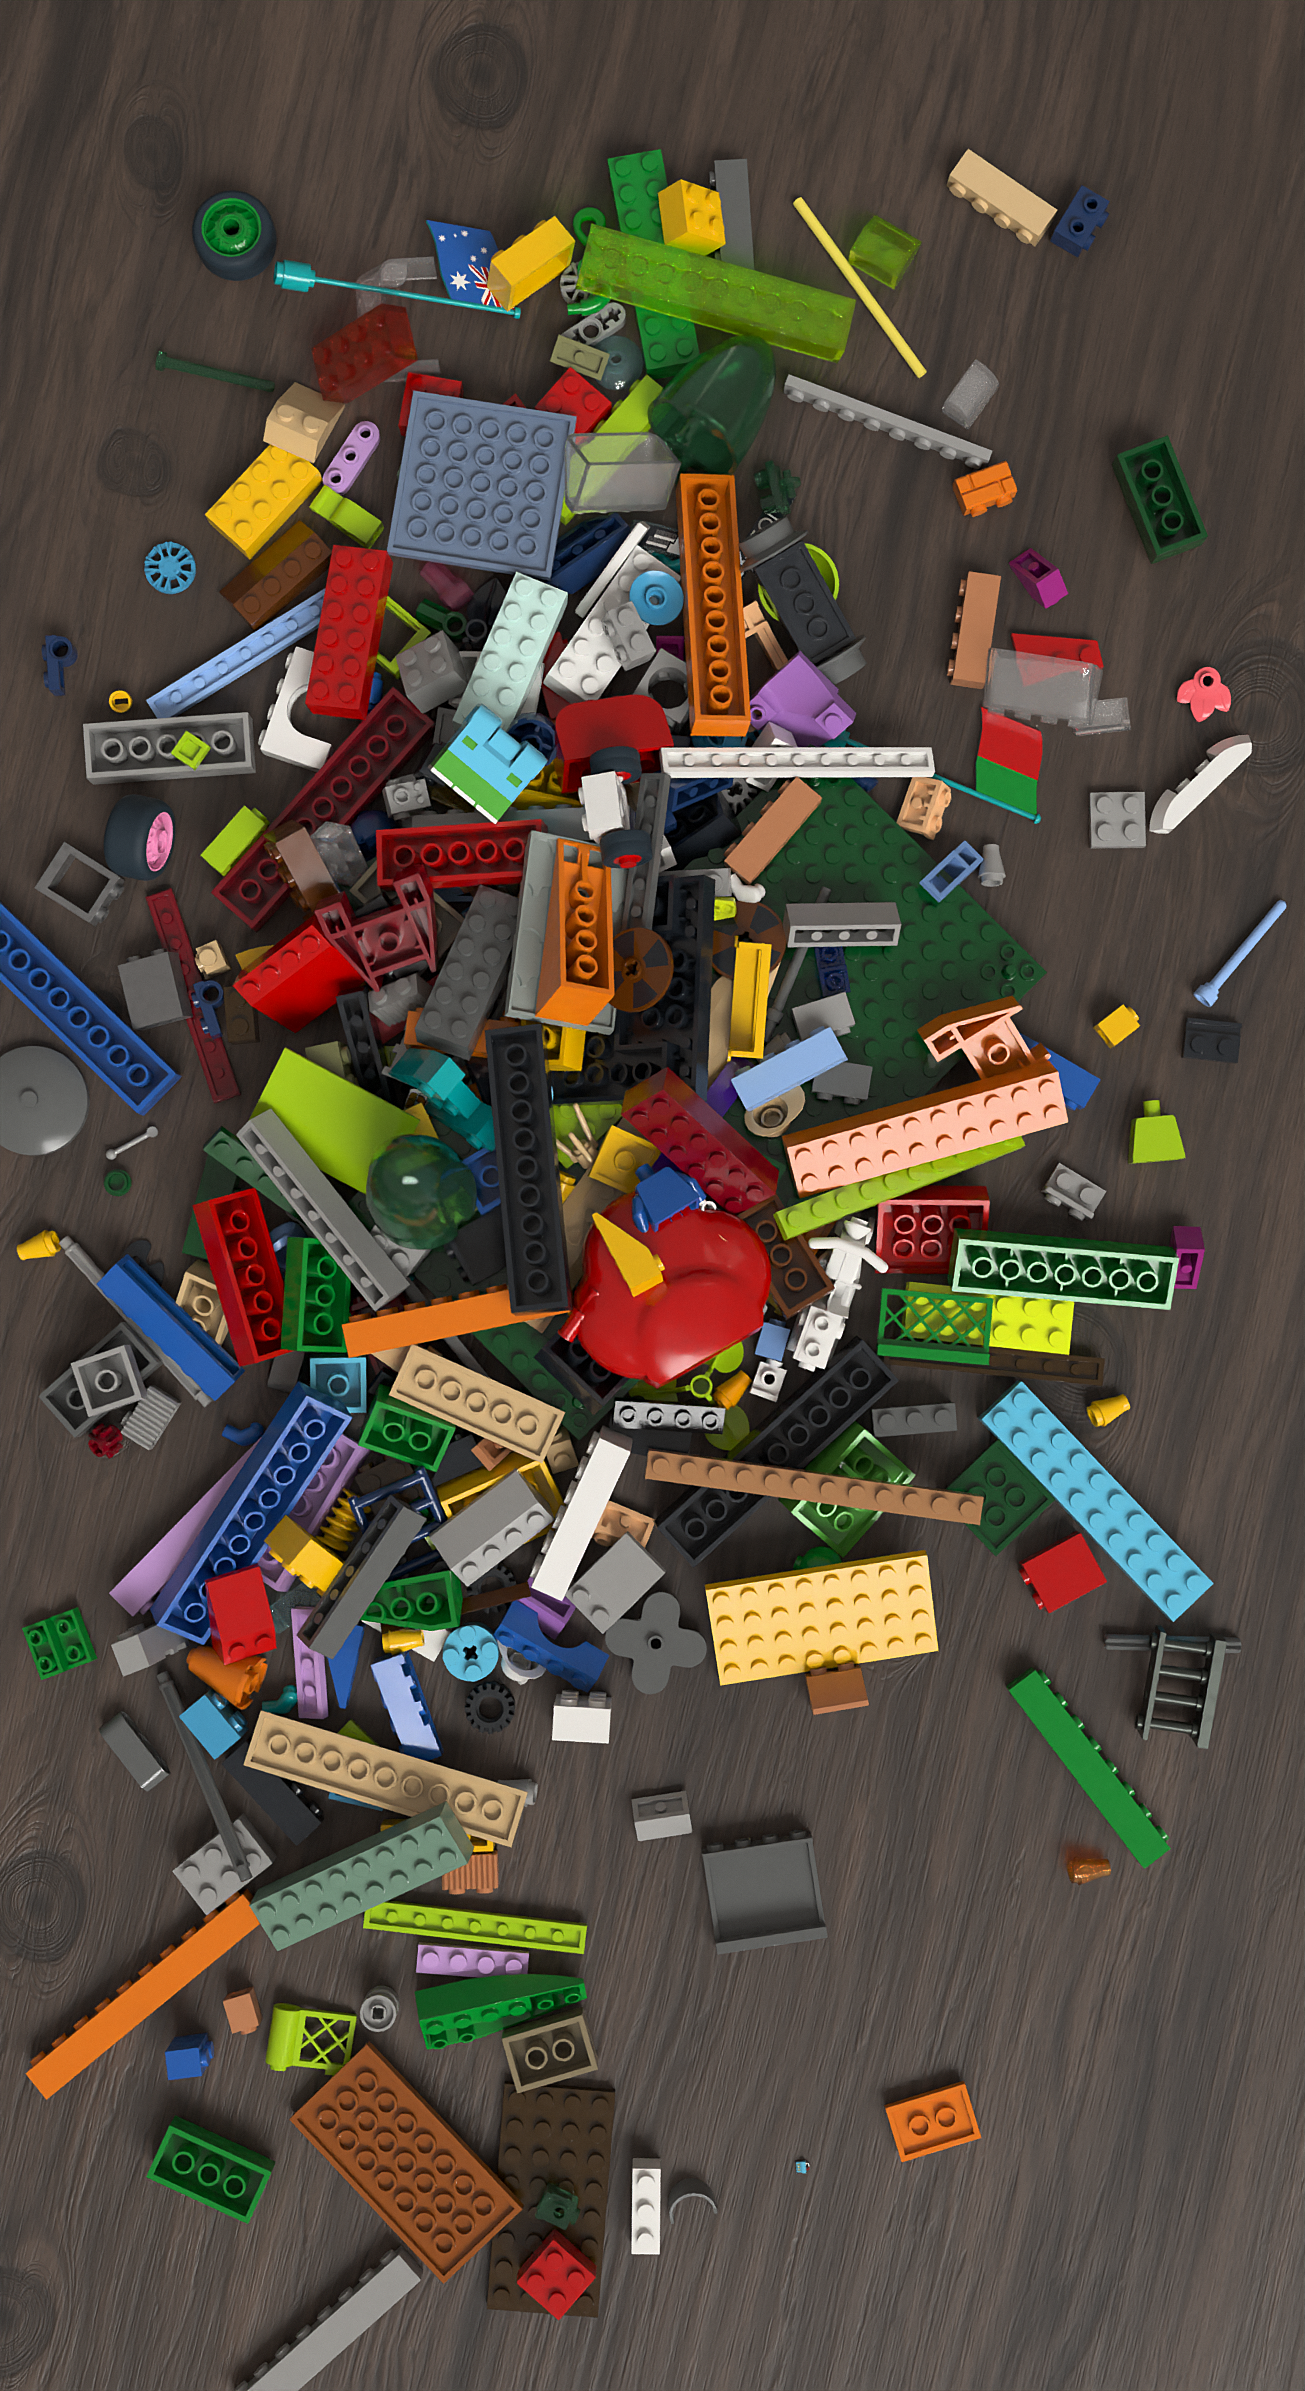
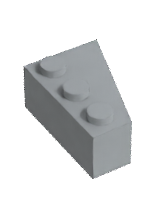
M141 1623L117 1635L118 1641L111 1645L124 1677L165 1659V1655H172L178 1652V1650L190 1646L188 1638L159 1627L156 1624L145 1627Z

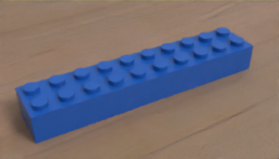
M0 901V980L136 1113L144 1116L182 1076Z
M299 1381L297 1382L150 1608L157 1626L202 1645L205 1644L211 1635L205 1580L258 1563L269 1546L264 1540L282 1518L290 1514L353 1418L344 1403Z

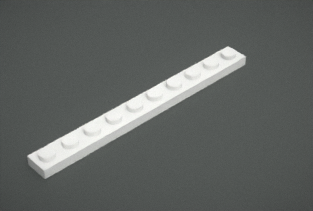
M931 747L661 748L659 752L661 773H666L671 778L933 777L935 773Z

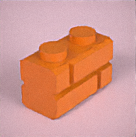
M1006 461L957 478L952 485L962 514L965 516L971 513L972 517L985 513L987 507L996 504L999 508L1010 504L1013 501L1012 498L1017 493L1016 484Z

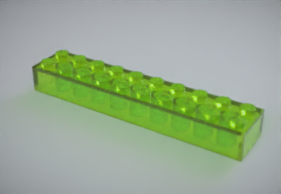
M591 224L575 287L578 290L835 363L839 362L845 352L856 299L595 224Z

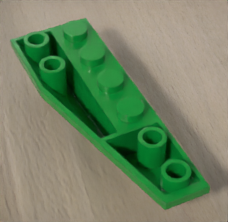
M539 1974L488 1976L414 1991L419 2023L427 2050L442 2049L447 2045L460 2042L469 2043L474 2039L482 2038L587 1998L583 1978Z

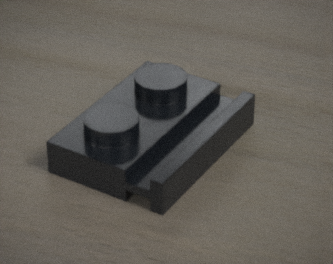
M1196 1018L1185 1019L1186 1025L1181 1058L1232 1064L1238 1063L1241 1023Z

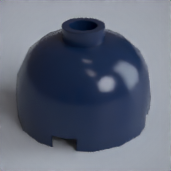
M535 712L522 713L514 718L506 733L519 744L527 741L541 752L548 760L545 767L551 764L557 756L554 738L555 725L543 714Z
M382 810L363 811L356 816V819L348 829V843L357 861H360V858H365L366 862L377 856L376 830L400 828L398 822L388 817L387 812Z

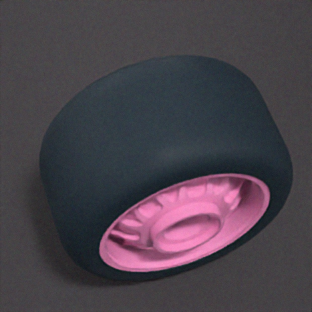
M135 794L126 795L115 804L109 815L104 834V856L111 871L120 876L142 881L154 880L163 873L171 858L176 834L175 817L170 806L162 800Z

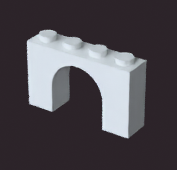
M296 646L294 654L290 653L288 655L285 665L288 671L285 679L281 678L278 683L276 694H279L276 705L272 704L269 709L267 719L270 722L267 730H262L258 745L261 746L260 750L264 755L318 772L333 755L334 749L331 744L305 736L296 731L292 726L291 709L295 700L308 690L314 652Z

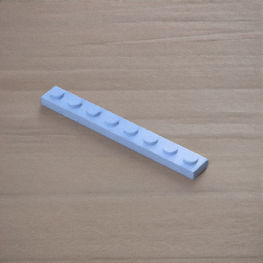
M325 589L147 699L146 701L157 719L172 718L180 715L319 628Z

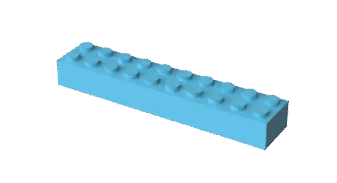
M1017 1380L978 1417L985 1427L1003 1443L1055 1498L1058 1504L1168 1619L1174 1622L1214 1584L1022 1381Z

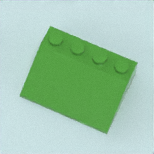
M856 1421L824 1448L804 1469L909 1484L916 1476ZM779 1497L778 1499L794 1516L842 1557L850 1551L883 1513L882 1511Z

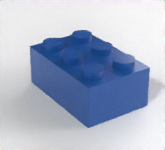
M496 1147L492 1152L483 1148L453 1166L481 1215L484 1216L495 1207L501 1205Z

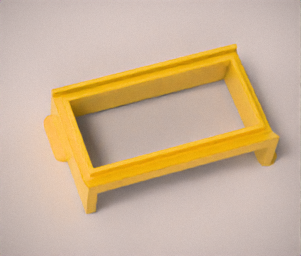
M734 936L736 957L729 1049H727V1061L729 1062L731 1056L763 1059L772 945L739 942L738 936Z

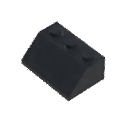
M721 791L672 812L677 821L678 828L664 836L671 847L677 865L667 870L681 871L692 860L707 857L709 850L723 848L742 835L736 814Z

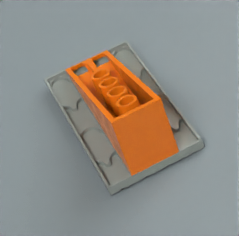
M533 830L528 834L523 877L520 883L511 970L508 977L505 1016L568 1028L572 1027L573 1029L598 1032L610 1035L614 1031L616 1008L608 1003L614 996L613 937L619 934L622 929L629 868H610L605 866L601 858L600 844Z

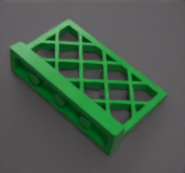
M882 1288L875 1354L989 1365L990 1354L988 1353L993 1298ZM888 1294L899 1295L906 1304L895 1314L887 1307ZM904 1296H912L914 1298L908 1302ZM920 1297L927 1298L933 1305V1308L922 1317L911 1305ZM931 1298H933V1299H943V1300H941V1301L936 1305V1303H935ZM947 1300H954L961 1310L948 1319L939 1307ZM959 1301H966L970 1303H968L964 1307ZM975 1302L986 1303L985 1316L976 1322L967 1309ZM909 1307L919 1320L906 1330L896 1317ZM937 1310L946 1323L933 1332L924 1319ZM886 1311H887V1313H888L891 1317L885 1322ZM964 1312L974 1325L961 1335L951 1322ZM894 1320L903 1333L896 1339H884L885 1326ZM983 1321H985L984 1330L979 1326ZM919 1323H922L931 1334L923 1342H916L909 1334ZM948 1325L958 1335V1338L950 1345L943 1344L937 1337V1334ZM975 1328L983 1335L982 1348L971 1347L964 1338ZM907 1335V1337L911 1341H905L900 1339ZM933 1337H934L935 1340L938 1342V1343H927V1342H929ZM962 1340L966 1346H959L956 1344Z

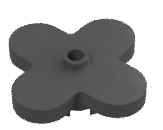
M657 1591L647 1597L639 1620L619 1618L605 1633L606 1645L612 1653L634 1660L632 1681L635 1687L645 1694H656L666 1687L672 1666L686 1668L697 1666L703 1661L707 1651L705 1639L698 1631L678 1626L680 1616L679 1602L671 1593L665 1591ZM657 1638L661 1641L659 1648L651 1646L650 1643L653 1639Z

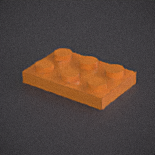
M964 2081L884 2105L901 2162L981 2138Z

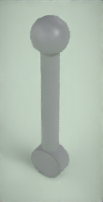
M153 1126L149 1127L147 1132L116 1149L107 1150L106 1157L109 1160H113L117 1154L144 1139L156 1137L158 1129Z

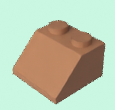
M854 1662L837 1664V1669L827 1670L825 1666L810 1669V1673L805 1674L809 1703L813 1715L869 1705L859 1665H854Z

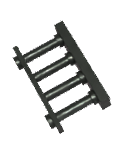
M1161 1625L1155 1626V1632H1151L1149 1636L1148 1646L1151 1649L1141 1713H1137L1135 1717V1729H1137L1142 1739L1148 1740L1150 1729L1185 1733L1192 1737L1197 1747L1208 1749L1227 1644L1222 1634L1210 1632L1209 1641L1206 1640L1205 1643L1166 1638V1632ZM1163 1649L1203 1654L1206 1657L1205 1666L1198 1670L1161 1664ZM1159 1675L1199 1681V1684H1201L1200 1694L1189 1696L1156 1691ZM1154 1702L1194 1707L1196 1711L1195 1721L1192 1720L1191 1723L1152 1718Z

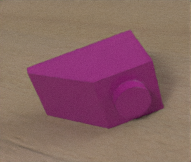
M1032 548L1009 562L1011 569L1032 599L1045 609L1056 604L1068 594L1059 569Z
M1173 1226L1169 1247H1173L1179 1257L1174 1289H1196L1205 1252L1201 1227Z

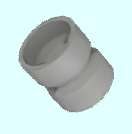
M376 1986L371 1989L365 1996L360 2010V2018L363 2025L375 2032L385 2031L390 2028L395 2021L400 2006L397 1993L387 1986Z

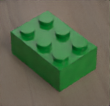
M379 1384L360 1428L358 1446L417 1466H424L425 1469L436 1472L456 1429V1425L390 1396L389 1393L392 1388Z

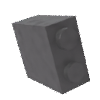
M167 948L152 951V956L143 958L142 955L133 956L126 959L127 963L118 965L133 1030H147L193 1017L178 953L168 952Z

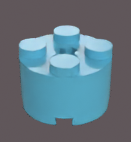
M467 1622L459 1625V1627H455L444 1643L443 1661L452 1675L464 1681L475 1682L492 1672L498 1661L500 1650L497 1640L493 1636L494 1631L489 1626L480 1622ZM473 1645L476 1646V1654L478 1656H467V1649L465 1647L471 1648Z

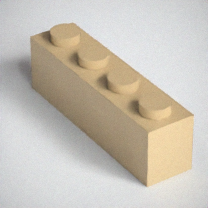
M969 149L949 175L947 187L956 197L965 198L972 203L975 210L990 215L994 218L997 225L1005 229L1008 228L1016 233L1017 238L1023 243H1030L1036 246L1055 218L1057 209Z

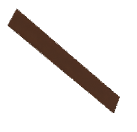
M525 1582L463 1598L461 1614L531 1597L529 1584ZM380 1623L382 1634L388 1633L389 1630L394 1632L408 1628Z

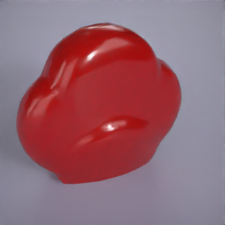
M635 1191L617 1197L599 1214L646 1246L652 1256L658 1254L665 1268L661 1271L664 1281L633 1297L627 1282L615 1263L614 1257L611 1256L599 1229L596 1228L593 1221L582 1246L581 1263L583 1276L575 1290L573 1305L576 1307L582 1302L590 1287L598 1292L599 1295L592 1297L583 1307L582 1313L585 1316L583 1320H580L577 1337L591 1358L606 1370L626 1378L643 1379L645 1383L658 1389L740 1343L763 1327V1308L770 1291L771 1265L765 1245L755 1230L741 1218L726 1211L704 1208L703 1211L700 1206L697 1209L691 1210L687 1206L683 1211H680L683 1215L677 1212L673 1217L661 1222L658 1231L654 1232L650 1223L647 1232L639 1231L632 1219V1199L635 1196Z

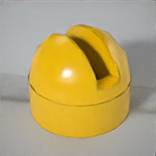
M115 691L109 698V704L116 712H126L132 706V698L126 691ZM128 698V704L115 705V699Z

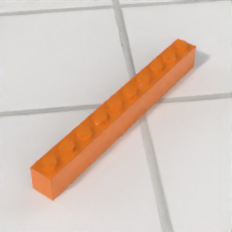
M248 1889L244 1890L241 1894L237 1891L224 1901L226 1906L219 1912L216 1908L203 1918L205 1923L201 1927L196 1929L193 1926L181 1936L184 1940L176 1947L173 1944L168 1946L159 1954L162 1958L155 1965L152 1962L146 1964L138 1972L140 1975L138 1979L133 1983L130 1979L123 1983L116 1990L118 1995L111 2001L108 1997L105 1998L94 2008L97 2012L92 2017L83 2016L73 2025L75 2031L68 2036L65 2033L60 2035L51 2043L54 2047L47 2054L41 2051L29 2062L32 2066L25 2074L46 2100L260 1924L249 1906L254 1896Z

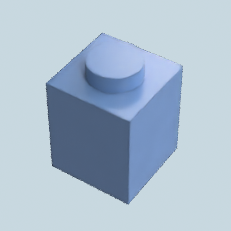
M771 1318L769 1323L763 1322L754 1354L782 1361L790 1329L784 1328L786 1323Z

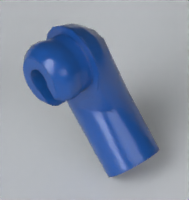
M254 1422L251 1423L250 1427L239 1430L227 1424L222 1436L238 1445L247 1446L256 1443L262 1437L264 1427L260 1423Z

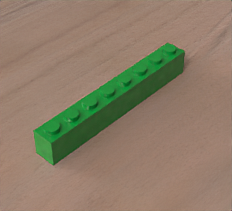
M1030 1667L1005 1687L1144 1869L1171 1849L1165 1842L1169 1837L1160 1825L1156 1827L1152 1825L1149 1821L1152 1814L1143 1803L1137 1805L1133 1800L1132 1796L1135 1795V1792L1126 1781L1121 1783L1115 1774L1119 1771L1108 1758L1105 1761L1098 1753L1102 1749L1092 1736L1088 1739L1081 1731L1085 1726L1075 1714L1070 1716L1064 1709L1068 1705L1059 1692L1052 1693L1048 1687L1051 1681L1042 1670L1036 1672L1033 1667Z

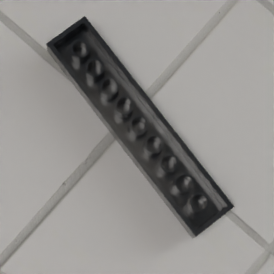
M541 1023L485 1030L511 1313L515 1316L573 1310L546 1030Z
M856 1335L827 1362L825 1369L820 1368L723 1458L803 1469L899 1380L871 1348ZM692 1485L653 1522L657 1529L694 1568L772 1496Z

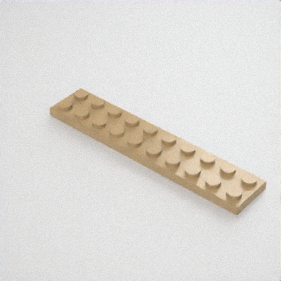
M266 1711L260 1712L244 1762L245 1766L410 1817L447 1801L466 1834L508 1847H512L528 1794L527 1791Z

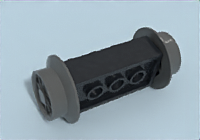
M784 516L756 531L738 544L746 558L739 570L744 572L751 569L797 653L801 651L835 685L867 664L859 649L866 637L865 635L855 637L803 540H800L808 534V531L794 530L787 516Z

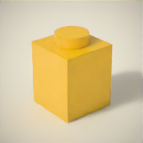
M1123 1004L1093 1028L1107 1046L1112 1048L1140 1027L1137 1022L1139 1017L1131 1007L1126 1008Z

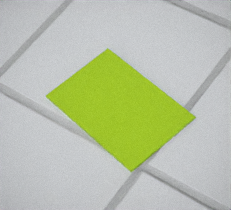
M286 1047L250 1117L252 1119L272 1109L319 1170L377 1201L420 1122V1119Z

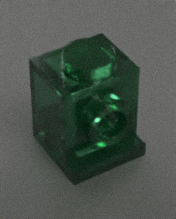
M548 2183L536 2208L535 2218L543 2219L566 2230L569 2223L572 2225L576 2223L581 2209L577 2207L578 2197ZM556 2208H562L564 2210V2213L560 2214L554 2210Z

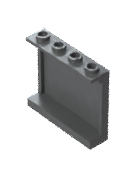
M803 1829L793 1830L789 1832V1836L778 1837V1834H767L762 1836V1840L751 1841L750 1838H741L734 1840V1844L724 1846L723 1842H714L707 1844V1848L702 1849L717 1955L828 1938L811 1832L806 1833Z

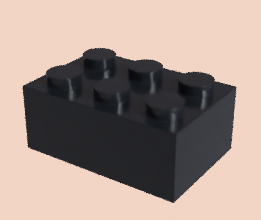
M557 1332L533 1357L593 1415L602 1409L630 1379L614 1374L599 1365L582 1347L577 1335L573 1342H569Z

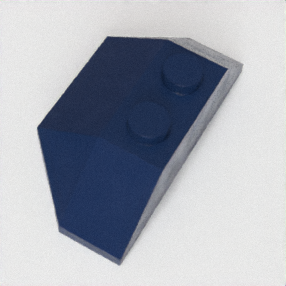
M616 511L609 513L608 516H598L584 520L557 539L551 581L533 579L568 592V594L575 593L601 575L627 539L630 532L629 525Z

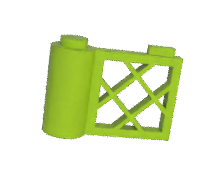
M287 2003L275 2004L265 2062L270 2065V2069L275 2071H285L287 2067L300 2066L326 2069L325 2075H334L350 2060L357 2015L300 2008L299 2006ZM306 2016L317 2017L323 2024L312 2035L305 2027ZM338 2020L350 2021L348 2031L340 2038L337 2037L330 2027ZM327 2029L335 2041L322 2050L315 2041V2038ZM303 2033H305L308 2038L302 2042ZM347 2038L346 2047H345V2046L343 2045L342 2041H344V2040ZM311 2042L319 2054L311 2060L300 2059L301 2049ZM339 2045L345 2053L343 2063L331 2062L326 2054Z

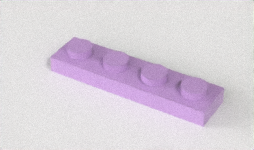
M296 1606L291 1609L299 1718L324 1719L328 1717L324 1655L309 1649L296 1636L315 1607Z
M419 1942L416 1973L477 1978L496 1975L528 1974L529 1951Z

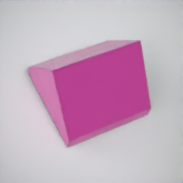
M656 636V655L662 648L683 661L684 636Z

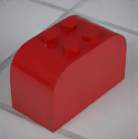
M638 694L613 696L611 698L586 700L564 707L556 717L554 738L557 756L553 760L562 794L577 792L578 788L582 787L581 777L591 775L590 756L594 752L608 747L627 746L637 749L640 754L642 773L656 772L661 769L660 749L674 747L664 710L654 699ZM640 777L639 779H637L636 781L631 782V783L640 782L641 777Z

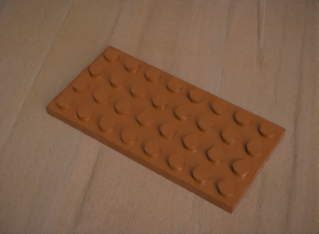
M370 2041L289 2119L443 2284L523 2209L524 2204Z

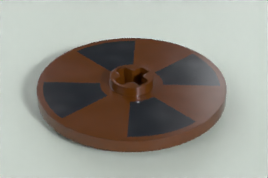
M736 901L735 917L714 921L712 968L717 973L734 981L736 957L734 936H738V939H743L745 935H748L750 942L772 944L769 974L779 965L786 950V938L781 919L768 906L759 902Z
M640 927L624 930L613 937L614 996L608 1003L614 1008L625 1012H640L652 1007L666 993L673 976V956L669 945L658 933ZM634 965H636V970L638 971L636 975H634V970L632 969Z

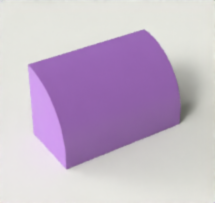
M529 1577L527 1582L531 1597L517 1601L538 1613L540 1630L555 1640L568 1622L576 1606L565 1596L561 1601L531 1588L534 1578Z

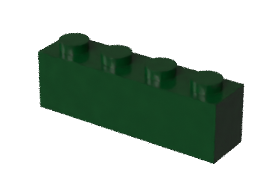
M208 1154L195 1204L240 1192L241 1188H238L240 1177ZM193 1210L182 1253L208 1259Z

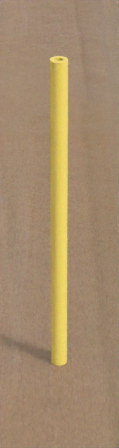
M802 197L796 199L793 205L915 375L918 378L922 377L927 372Z

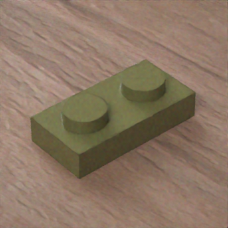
M558 334L549 361L568 369L571 367L576 372L601 381L610 354Z

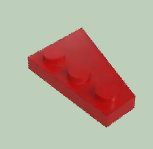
M1011 633L1010 635L1023 688L1101 670L1104 667L1098 641L1016 633Z

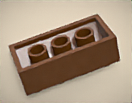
M299 520L220 590L219 593L252 630L256 632L329 568L332 551L314 531Z

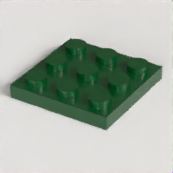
M996 1439L945 1488L946 1490L979 1494L984 1497L980 1525L964 1524L994 1556H997L1055 1500L999 1439Z

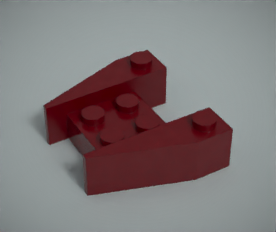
M423 863L396 872L393 885L401 901L397 905L357 919L347 895L343 891L319 900L314 910L326 938L375 992L381 990L384 980L382 974L426 959L431 972L436 971L439 955L434 891Z

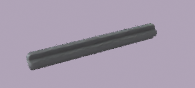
M1105 1634L1104 1648L1107 1650L1151 1651L1148 1646L1150 1635ZM1166 1636V1638L1205 1643L1206 1640L1209 1641V1637ZM1224 1637L1227 1641L1225 1653L1241 1652V1639ZM1163 1649V1651L1185 1652L1171 1649Z

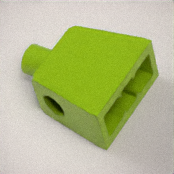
M1159 1100L1144 1101V1117L1135 1118L1131 1121L1128 1164L1184 1159L1185 1152L1175 1116H1161Z

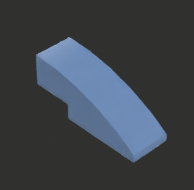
M964 841L939 863L920 884L940 902L958 884L966 879L984 859ZM944 869L954 881L949 884L940 874L939 877L936 875Z

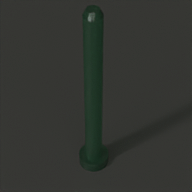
M159 351L157 354L155 367L158 371H164L165 368L267 392L275 390V383L273 381L167 357V352Z

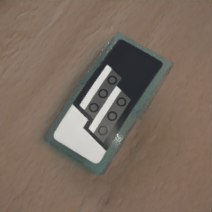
M632 520L629 534L641 520ZM644 521L650 528L638 543V546L649 554L657 552L674 560L679 559L678 530Z

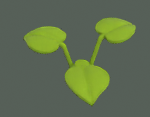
M742 1342L705 1362L704 1364L710 1365L704 1375L695 1376L690 1385L675 1388L677 1383L675 1379L669 1382V1384L656 1389L645 1383L642 1379L628 1392L631 1397L640 1395L647 1400L678 1402L676 1393L691 1391L698 1398L706 1397L709 1404H716L710 1395L713 1385L709 1377L714 1368L719 1372L728 1373L740 1366L744 1355ZM731 1407L728 1411L725 1410L723 1434L705 1433V1436L713 1446L730 1451L750 1433L748 1418L740 1407Z

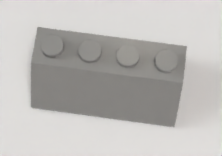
M515 1468L431 1532L429 1538L452 1572L468 1587L555 1519L549 1503Z

